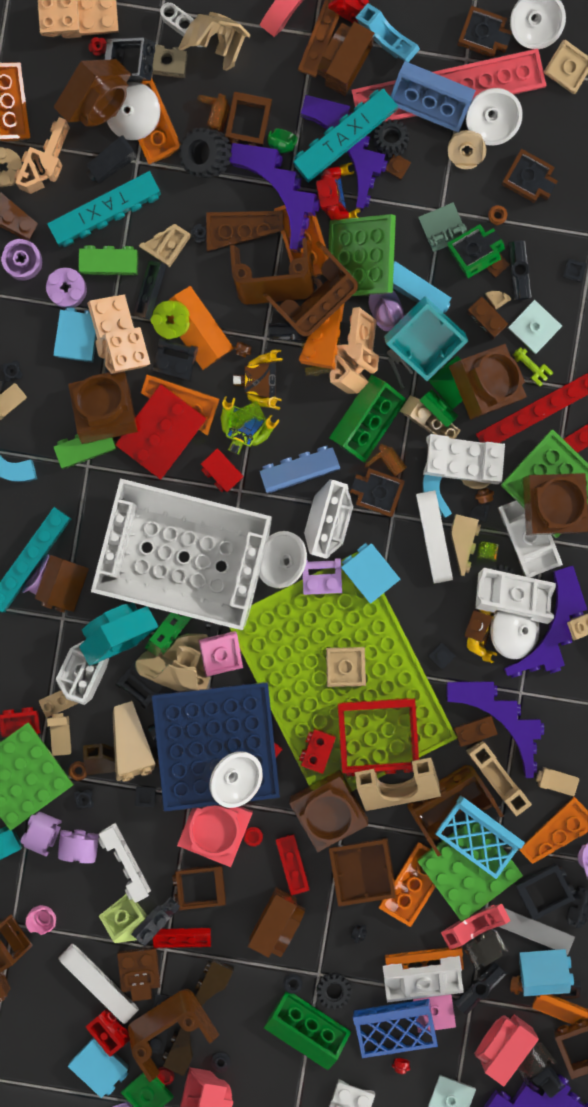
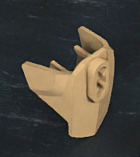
M210 12L209 15L198 14L197 18L189 24L178 49L184 50L190 46L199 45L207 47L210 37L217 33L219 43L215 53L224 56L223 70L228 71L235 66V61L244 38H250V34L241 24L224 15Z
M185 634L178 636L165 654L160 653L158 657L149 651L144 652L135 663L137 672L149 680L179 692L207 689L210 676L206 677L204 674L198 640L208 638V635Z

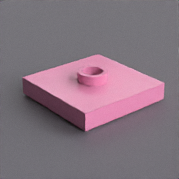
M236 631L198 640L206 677L243 668Z
M451 994L413 999V1001L430 999L435 1030L456 1027ZM428 1015L419 1016L416 1021L425 1026L429 1021ZM417 1026V1031L419 1033L422 1031V1029Z

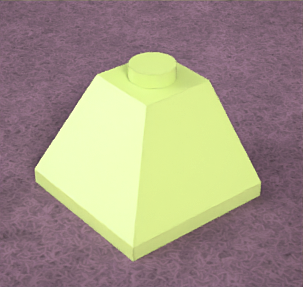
M127 894L99 915L114 943L137 940L131 934L147 917V914L137 902L135 903L133 899L129 900Z

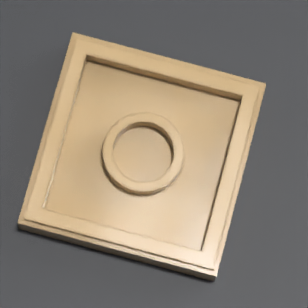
M563 40L543 73L572 94H576L588 74V56L567 40Z
M365 647L326 648L327 687L366 686Z

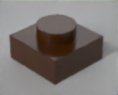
M393 155L385 171L401 180L411 162L399 155L397 157Z
M501 254V260L486 268L494 278L510 265Z

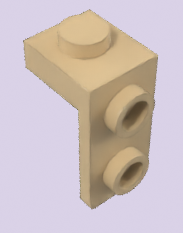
M15 383L0 395V420L27 398Z
M588 613L570 619L571 621L567 622L573 640L588 635Z
M62 691L39 700L45 717H50L52 714L79 704L66 699Z
M63 713L52 714V717L47 718L48 726H50L52 755H69L72 753L69 716H63Z
M542 767V770L538 771L536 782H538L537 785L541 788H548L574 796L579 778Z

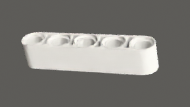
M436 491L416 494L433 583L451 581L453 577Z
M71 944L58 957L60 962L122 1023L126 1024L139 1010L136 1004L74 944Z

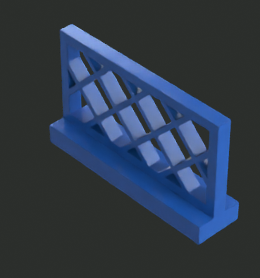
M430 999L354 1010L353 1021L356 1026L362 1058L438 1047ZM428 1015L429 1021L425 1026L416 1021L419 1016ZM406 1018L411 1023L404 1029L397 1024L400 1019ZM387 1021L392 1026L386 1032L378 1027L381 1022ZM368 1024L373 1029L367 1035L361 1031L360 1025ZM413 1024L422 1029L417 1037L409 1032ZM394 1027L403 1032L399 1039L390 1035ZM375 1030L384 1035L380 1042L371 1038ZM424 1032H427L432 1036L433 1042L425 1043L420 1038ZM405 1035L414 1039L411 1045L406 1046L401 1042ZM386 1038L395 1042L392 1048H386L382 1045ZM368 1040L376 1045L374 1051L365 1052L364 1045Z

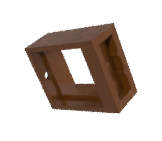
M234 91L225 134L229 144L242 143L263 147L272 99ZM237 104L265 109L259 138L232 133Z
M222 864L176 869V874L172 875L173 886H177L178 894H174L175 901L180 906L179 910L226 905ZM214 872L217 899L185 902L182 875Z
M12 914L0 920V932L14 951L13 954H10L0 940V972L11 967L33 946Z
M585 1018L579 1019L575 1024L569 1026L562 1025L554 1031L555 1039L571 1079L588 1074V1058L571 1064L562 1040L588 1031V1019Z

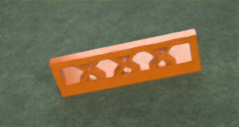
M461 946L453 949L446 947L385 955L386 965L402 963L403 969H409L408 965L414 962H420L422 964L421 967H426L430 960L460 956L461 968L464 970Z
M552 994L536 995L532 1004L533 1009L570 1024H575L577 1020L582 1018L588 1019V1009Z

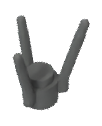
M390 349L387 352L389 355L387 360L392 366L401 389H404L405 387L395 362L397 364L402 362L410 374H413V370L397 353Z

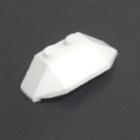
M330 479L314 496L304 532L309 554L327 559L330 554L343 544L353 509L347 484Z
M81 642L70 648L56 677V682L66 699L85 705L93 698L107 668L109 658L89 667L79 648V645L83 643Z

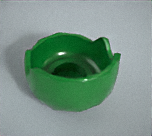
M276 128L273 133L270 131L267 137L268 145L271 149H277L279 153L291 152L298 140L295 134Z

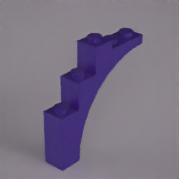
M305 95L301 118L315 122L328 130L332 126L334 128L340 124L339 120L346 114L350 116L352 112H349L350 106ZM367 135L347 151L354 165L357 177L358 197L356 209H360L362 212L364 206L368 207L371 196L367 195L369 188L373 189L375 177H372V175L380 177L381 171L385 172L388 162L384 160L385 154L363 149L364 147L368 148L370 137Z
M233 143L230 163L235 167L247 169L261 176L278 191L290 220V249L293 252L301 253L303 248L302 238H306L304 237V232L309 226V218L307 216L315 217L316 211H319L320 201L317 195L297 191L301 186V178H299V174L296 171L278 169L282 165V156H280L281 153L277 149Z
M573 566L553 571L556 583L554 619L551 621L548 631L540 643L529 655L516 663L504 667L505 675H511V678L522 675L521 671L529 669V672L541 669L540 665H543L544 671H550L551 674L561 671L560 667L565 666L558 643H561V646L572 643L573 638L567 622L571 621L569 615L575 618L584 615L583 611L587 610Z
M493 681L446 682L447 702L464 703L478 707L491 714L503 724L519 749L524 777L534 778V773H537V762H534L533 754H537L536 742L533 743V739H541V735H544V723H541L540 719H517V716H521V705L517 704L516 700H494V697H497V685H494Z
M559 1074L558 1077L566 1087L553 1098H549L543 1089L539 1092L540 1088L532 1082L528 1084L524 1081L512 1100H510L511 1096L506 1092H498L495 1089L484 1107H588V1102L586 1104L581 1102L580 1097L572 1091L569 1094L568 1092L571 1089L568 1084L569 1080Z

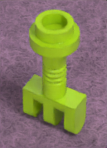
M518 348L513 354L514 360L516 362L521 360L534 373L530 379L541 387L543 383L538 378L540 377L546 381L548 378L543 372L545 371L550 376L553 372L545 364L538 367L525 355L527 353L525 348Z

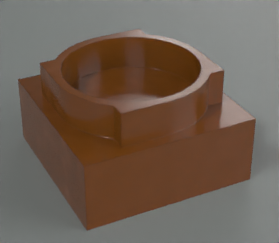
M356 22L353 23L351 28L341 23L327 46L317 69V74L326 79V87L346 96L373 47L374 32Z
M117 59L81 61L54 108L67 122L81 121L85 126L100 125L111 117H115L122 107L127 96L126 89L129 86L126 82L131 73Z
M506 344L464 358L449 366L470 420L514 404L527 397L522 386L525 383L519 366L510 356Z
M125 371L115 374L108 372L94 375L83 381L68 384L77 434L81 444L138 432Z
M586 473L528 475L523 477L526 536L588 532Z
M340 770L290 796L289 804L317 852L368 826V817Z
M388 838L331 846L329 848L338 907L396 898L397 893Z
M278 887L275 888L249 937V948L268 958L271 953L282 957L305 913V908L297 904L296 897Z

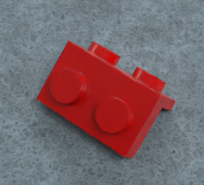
M334 0L328 4V8L350 22L358 23L355 17L369 3V0Z
M33 707L21 708L22 712L14 713V709L2 710L3 714H0L2 738L9 737L28 722L37 734L41 733L38 710L33 711Z

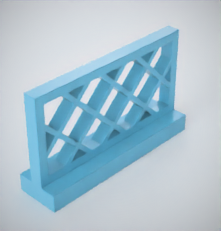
M460 795L456 805L435 834L497 879L517 850L521 849L525 842ZM459 809L465 813L466 821L455 822L454 815ZM478 822L481 832L470 833L469 823ZM466 824L467 834L457 836L456 825ZM453 826L454 836L445 837L441 834L445 827ZM493 833L496 843L486 844L484 834ZM481 835L483 845L472 847L471 836ZM468 837L469 847L461 849L458 845V839ZM508 844L512 847L508 855L501 856L500 845ZM496 846L498 856L487 858L486 848ZM483 848L484 859L476 860L473 850ZM498 860L499 867L495 873L489 869L488 861Z

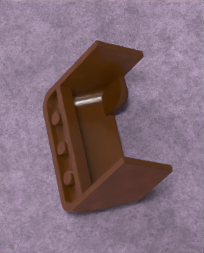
M302 238L304 257L292 260L289 266L290 275L252 278L250 267L240 262L239 248L230 245L232 276L239 300L246 305L270 303L263 296L264 293H267L274 302H283L288 299L293 301L306 300L311 297L315 292L311 241L307 238Z
M317 242L316 245L328 257L321 267V272L327 281L301 306L290 299L283 301L278 306L267 293L263 294L270 304L302 336H309L317 330L358 288L355 278L320 242Z
M470 765L462 766L439 781L441 797L407 804L409 811L438 857L441 854L434 842L439 840L440 837L435 832L454 808L460 795L481 811L493 806L500 818L504 816L481 778ZM459 809L454 816L461 813L462 810Z
M188 989L180 990L134 1020L128 1026L132 1055L149 1082L160 1074L151 1059L152 1049L147 1042L177 1022L185 1031H193L199 1027L209 1044L220 1035L193 992Z

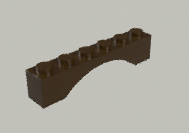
M103 743L83 746V760L87 775L115 772L114 747ZM156 746L150 748L155 761V767H159Z
M214 958L211 963L207 962L203 971L206 975L203 980L199 979L195 990L198 991L195 997L201 1006L213 995L226 988L233 974V967ZM180 1027L179 1032H174L170 1040L173 1043L171 1049H166L162 1060H164L163 1067L184 1076L192 1060L193 1053L190 1039L191 1031H185Z

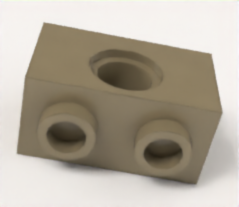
M155 45L152 74L185 78L187 51L179 50V47L165 49V46ZM170 57L172 62L170 64H163L162 59Z

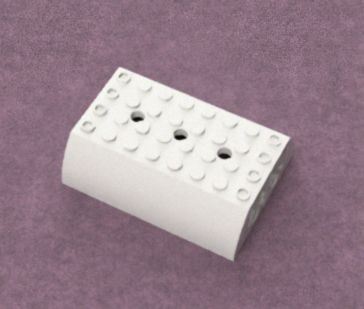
M120 479L91 592L243 630L250 613L269 538L272 517ZM146 542L151 543L153 546L150 553L142 551V545ZM182 552H188L190 555V559L185 563L179 560V555ZM219 561H224L227 564V569L223 572H219L216 569V564Z

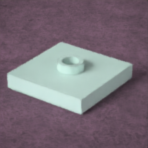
M534 300L508 329L536 354L562 325Z
M439 1074L428 1107H470L476 1088Z

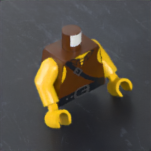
M272 350L270 353L259 355L251 360L248 366H245V375H233V386H245V395L259 407L280 410V407L276 406V402L282 401V399L275 397L276 362L273 361H282V358L276 357V354L281 352V350Z
M475 609L464 635L467 640V648L482 657L483 661L494 663L491 660V656H497V653L486 650L485 647L491 635V622L496 611L489 612Z

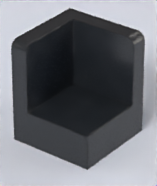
M546 1067L532 1079L537 1086L543 1088L549 1098H553L566 1087L550 1067Z

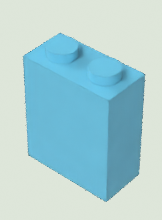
M68 307L65 310H60L54 356L93 363L97 337L90 311L84 310V313H79L77 309Z
M365 543L357 549L359 553L354 558L350 555L342 561L344 566L341 568L371 604L401 579L373 544L367 545Z
M566 949L520 952L519 966L524 996L570 993L571 985H574L573 973H569L571 958L570 956L567 957Z
M94 1037L68 1065L101 1098L105 1094L109 1096L116 1088L114 1084L118 1080L122 1082L129 1074L127 1072L129 1065L116 1053L109 1057Z

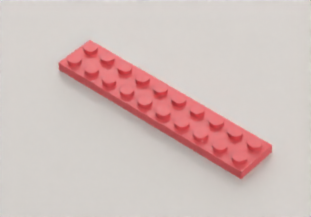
M538 49L433 72L476 90L473 99L482 91L490 88H502L514 95L546 88L547 86ZM396 80L351 90L354 106L356 107L361 102L365 104L370 100L369 96L374 91H381L383 88L391 96ZM398 108L385 122L387 123L388 119H391L392 122L394 119L401 120L417 115Z

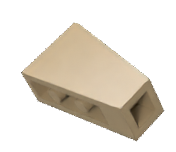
M133 702L115 706L113 709L116 780H123L125 782L139 774L141 776L150 774L154 770L155 761Z

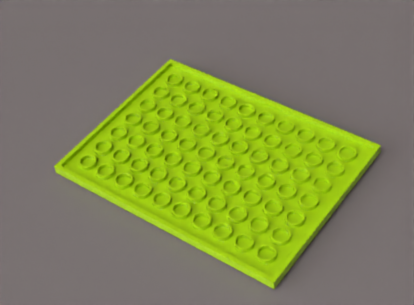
M356 552L351 556L354 558L359 552ZM346 558L341 560V567L344 566L342 561H344ZM335 568L322 569L312 575L335 574ZM342 568V593L304 595L303 580L251 605L243 630L229 627L231 632L236 631L239 648L257 683L268 682L271 711L309 786L339 770L342 772L338 703L415 698L419 757L457 739L385 594L383 593L370 604ZM365 647L366 686L327 687L326 648ZM409 707L344 711L347 766L412 761ZM314 728L336 736L323 774L301 766L302 761H299L302 750H306L309 744L305 742L309 731L313 732ZM377 771L376 776L380 778L386 775L385 771ZM342 773L351 790H356V777L346 776V773Z

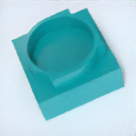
M426 296L384 336L386 344L426 381L468 342L466 334Z
M133 602L124 604L103 613L82 629L86 640L79 645V648L90 667L137 646L158 627V624L148 606L138 610Z

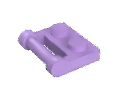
M336 558L334 561L308 562L307 560L303 571L304 595L342 593L341 558ZM335 568V574H308V569Z

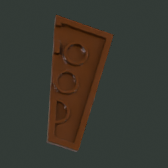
M0 192V227L29 241L38 223Z
M283 211L206 212L207 252L283 231Z

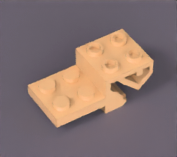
M38 0L41 36L56 37L62 35L64 38H80L81 35L119 33L116 0Z
M59 117L57 122H53L50 130L52 135L50 140L47 139L43 147L45 152L31 147L28 151L24 152L22 162L24 163L22 168L17 170L14 177L15 183L20 190L32 194L45 188L43 180L48 178L53 182L57 180L62 169L58 156L70 129L65 119ZM39 161H41V164H42L43 168L45 169V174H44V175H40V174H39V171H38V169H37V167H36V165H35V162L37 163L40 172L43 173V169H42V167H41V165H40V162H39Z
M125 294L89 301L87 304L97 337L95 341L97 352L101 358H105V366L110 373L113 374L150 365L141 328H134Z
M360 307L352 309L348 345H337L338 352L335 355V370L330 371V382L347 394L359 393L368 383L361 374L364 369L370 373H375L378 370L379 356L373 352L377 320Z

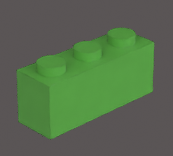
M84 246V249H79L80 274L138 275V251L134 250V247L123 246L122 249H115L114 246H103V249H95V246Z
M78 434L75 435L76 439L68 441L66 438L58 441L57 446H54L62 469L117 450L113 437L81 444Z

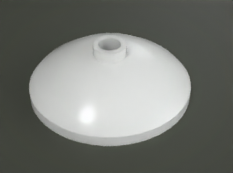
M519 0L515 4L510 17V28L514 38L521 45L530 49H542L553 44L559 38L565 26L566 13L564 6L560 0ZM535 14L536 18L531 20L532 15Z
M127 82L129 86L126 89V99L117 115L107 120V123L117 136L123 135L126 140H139L148 136L157 126L160 118V104L156 94L148 86L138 82ZM127 107L130 108V112H129V113H126V108H127Z
M490 88L479 93L471 101L466 113L467 129L481 134L486 145H499L508 141L516 134L522 122L520 102L511 92L502 88ZM493 110V114L488 116V112Z
M288 531L276 532L269 536L259 574L265 584L274 588H285L299 579L307 561L306 547L301 538Z
M497 610L494 614L490 627L491 640L495 649L502 656L509 659H521L529 655L535 648L540 633L539 622L530 620L528 616Z
M234 752L224 757L216 765L210 778V792L214 800L224 807L234 808L252 799L262 781L260 762L256 757L247 752Z

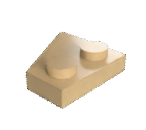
M173 224L164 232L156 234L153 239L146 243H141L139 247L171 267L190 239L191 234Z

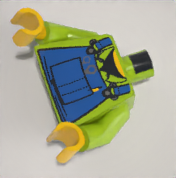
M225 396L222 402L221 425L222 431L226 433V437L232 439L228 450L239 455L243 445L251 448L252 445L258 446L267 440L279 423V419L275 423L270 420L272 415L267 420L235 407V398H233L232 403H228L226 401L227 396Z

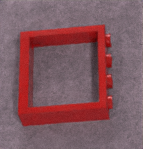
M415 698L338 703L342 773H346V776H355V772L374 769L376 775L377 771H385V774H395L396 770H404V773L414 772L412 762L347 766L344 711L409 707L412 761L419 760Z

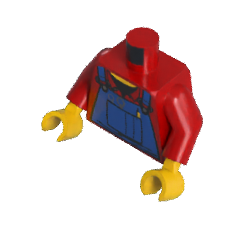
M352 163L325 169L321 173V180L316 181L321 209L333 220L359 218L356 214L361 212L360 209H355L351 212L347 211L340 176L354 173V171L349 172L348 166L352 165Z

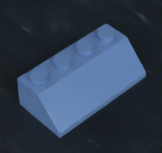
M404 61L390 97L398 105V108L459 132L476 90Z
M327 445L318 448V452L311 455L310 452L299 454L298 459L292 460L290 457L281 460V464L274 466L273 463L263 466L260 474L266 493H272L339 471L340 466L333 447L328 448Z

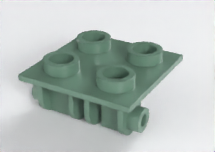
M454 202L418 217L433 252L447 247L448 242L467 231Z

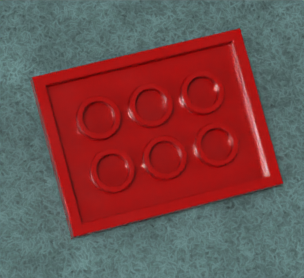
M160 384L135 418L138 432L122 435L115 445L161 480L207 418L163 384Z

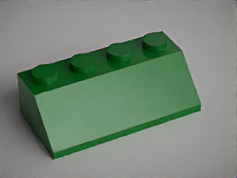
M371 375L368 383L359 392L329 439L365 463L407 399L388 383Z
M287 991L264 1026V1029L326 1070H329L338 1060L351 1034L350 1030L295 994L288 993Z

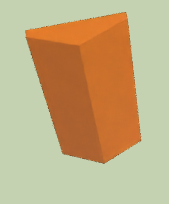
M0 63V141L9 142L30 139L21 63Z
M151 77V81L140 82L152 89L160 104V118L157 126L148 136L138 140L148 164L171 156L180 150L179 146L181 145ZM127 107V108H126V113H129V112H130V108Z
M285 205L275 208L274 211H283V231L281 233L290 262L296 258H303V248L301 253L293 252L290 249V220ZM315 214V217L307 216L309 218L308 229H305L304 237L311 241L314 277L322 275L321 267L328 257L316 245L317 242H320L326 247Z
M191 286L169 299L181 302L189 311L190 326L187 332L180 338L186 346L191 347L193 345L198 347L195 360L202 370L234 349ZM173 315L167 317L169 323H175Z
M420 842L417 843L394 880L397 893L396 898L384 899L378 906L379 909L409 927L412 926L435 889V885L416 861L431 849Z

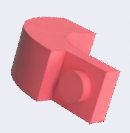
M275 0L262 19L260 26L275 37L284 29L291 15L304 0Z
M501 903L475 912L466 920L458 921L442 931L441 934L449 949L464 945L469 940L490 929L505 925L511 920Z

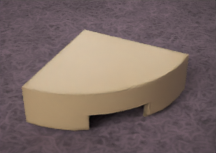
M490 291L485 294L495 310L511 300L509 295L500 291Z

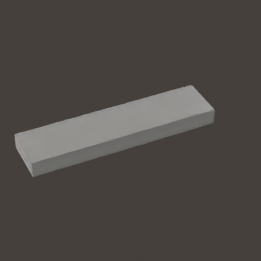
M504 908L511 921L499 926L500 928L555 950L566 949V954L568 955L575 936Z

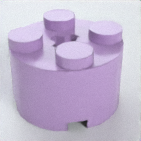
M15 239L5 246L1 261L4 269L13 278L29 280L35 277L42 269L41 253L32 242L24 239ZM20 256H23L24 258H26V259H24L25 262L22 263V264H21V262H19V261H20V258H19Z
M71 268L55 270L49 275L46 283V291L49 298L54 304L63 309L79 306L87 293L84 279L76 270ZM66 284H68V286L71 287L68 289L67 293H65V291L62 290V288H65Z
M42 812L31 815L28 821L29 830L23 834L21 843L24 844L25 848L47 856L49 854V851H47L48 847H53L61 827L57 825L61 824V820Z
M61 830L58 859L68 862L75 860L80 861L79 863H94L97 856L99 834L88 833L86 835L84 830H74V833Z

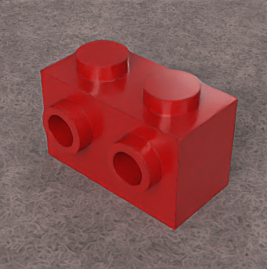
M218 448L201 463L203 466L201 471L208 478L212 476L216 480L214 485L221 492L225 490L228 493L244 478Z
M315 728L313 732L309 731L305 741L309 744L306 750H302L299 761H302L301 766L323 774L336 736Z
M105 1009L86 1026V1029L109 1057L129 1041L127 1029L121 1026L116 1016L108 1009Z

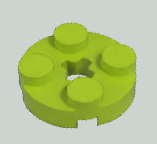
M164 301L154 309L151 323L160 336L166 339L178 338L189 329V311L179 301ZM173 315L175 317L173 319L174 324L168 322V316Z

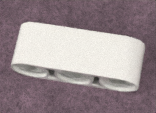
M165 3L161 7L162 20L184 37L188 28L183 29L180 27V24L184 21L191 23L194 19L173 3ZM167 10L175 12L172 17H166L164 14Z

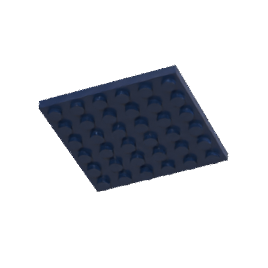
M268 682L152 695L164 811L220 805L211 795L210 778L216 765L224 757L234 752L252 754L258 759L262 767L261 785L257 793L249 801L280 798Z

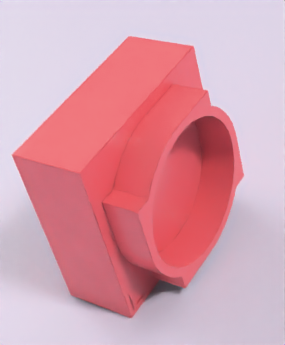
M222 805L192 808L177 846L231 867L253 811L241 806L228 808Z
M515 1014L511 1019L503 1015L491 1026L474 1054L480 1060L484 1072L504 1087L539 1038L534 1029Z
M189 1067L180 1107H232L231 1088L225 1080L218 1079L209 1070Z

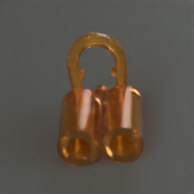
M220 93L218 98L199 95L197 100L212 105L207 125L213 130L223 132L230 108L227 103L228 100L225 98L226 95Z
M383 444L379 445L381 452L365 464L367 468L381 458L394 476H397L407 468L394 449Z

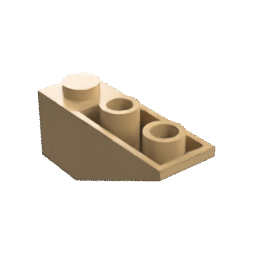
M411 395L400 410L401 413L431 434L449 436V438L455 439L461 431L452 423L445 427L420 402V399Z
M456 514L450 535L460 575L465 576V572L469 573L471 562L468 561L469 556L474 554L476 543H473L474 536H478L481 525L478 524L479 520Z

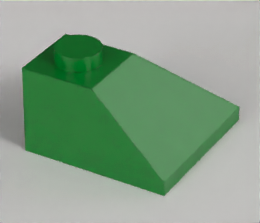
M458 356L428 380L451 409H454L463 401L449 368L450 365L461 360Z

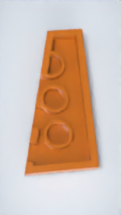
M344 304L308 336L299 358L302 364L335 370V355L338 352L337 341L340 338L339 327L343 317Z
M147 374L141 393L150 399L160 384H163L207 418L199 430L208 436L220 399Z
M573 797L527 840L519 850L533 864L560 847L569 844L574 839L585 835L588 832V810Z

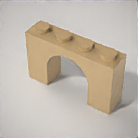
M480 740L466 750L516 817L532 805L502 768L484 741Z
M426 758L412 761L414 777L400 784L380 782L374 769L355 772L357 790L365 811L441 797L439 780L432 759Z

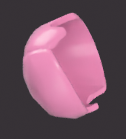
M36 906L27 914L25 925L30 933L36 932L43 935L52 931L55 927L56 915L47 906Z

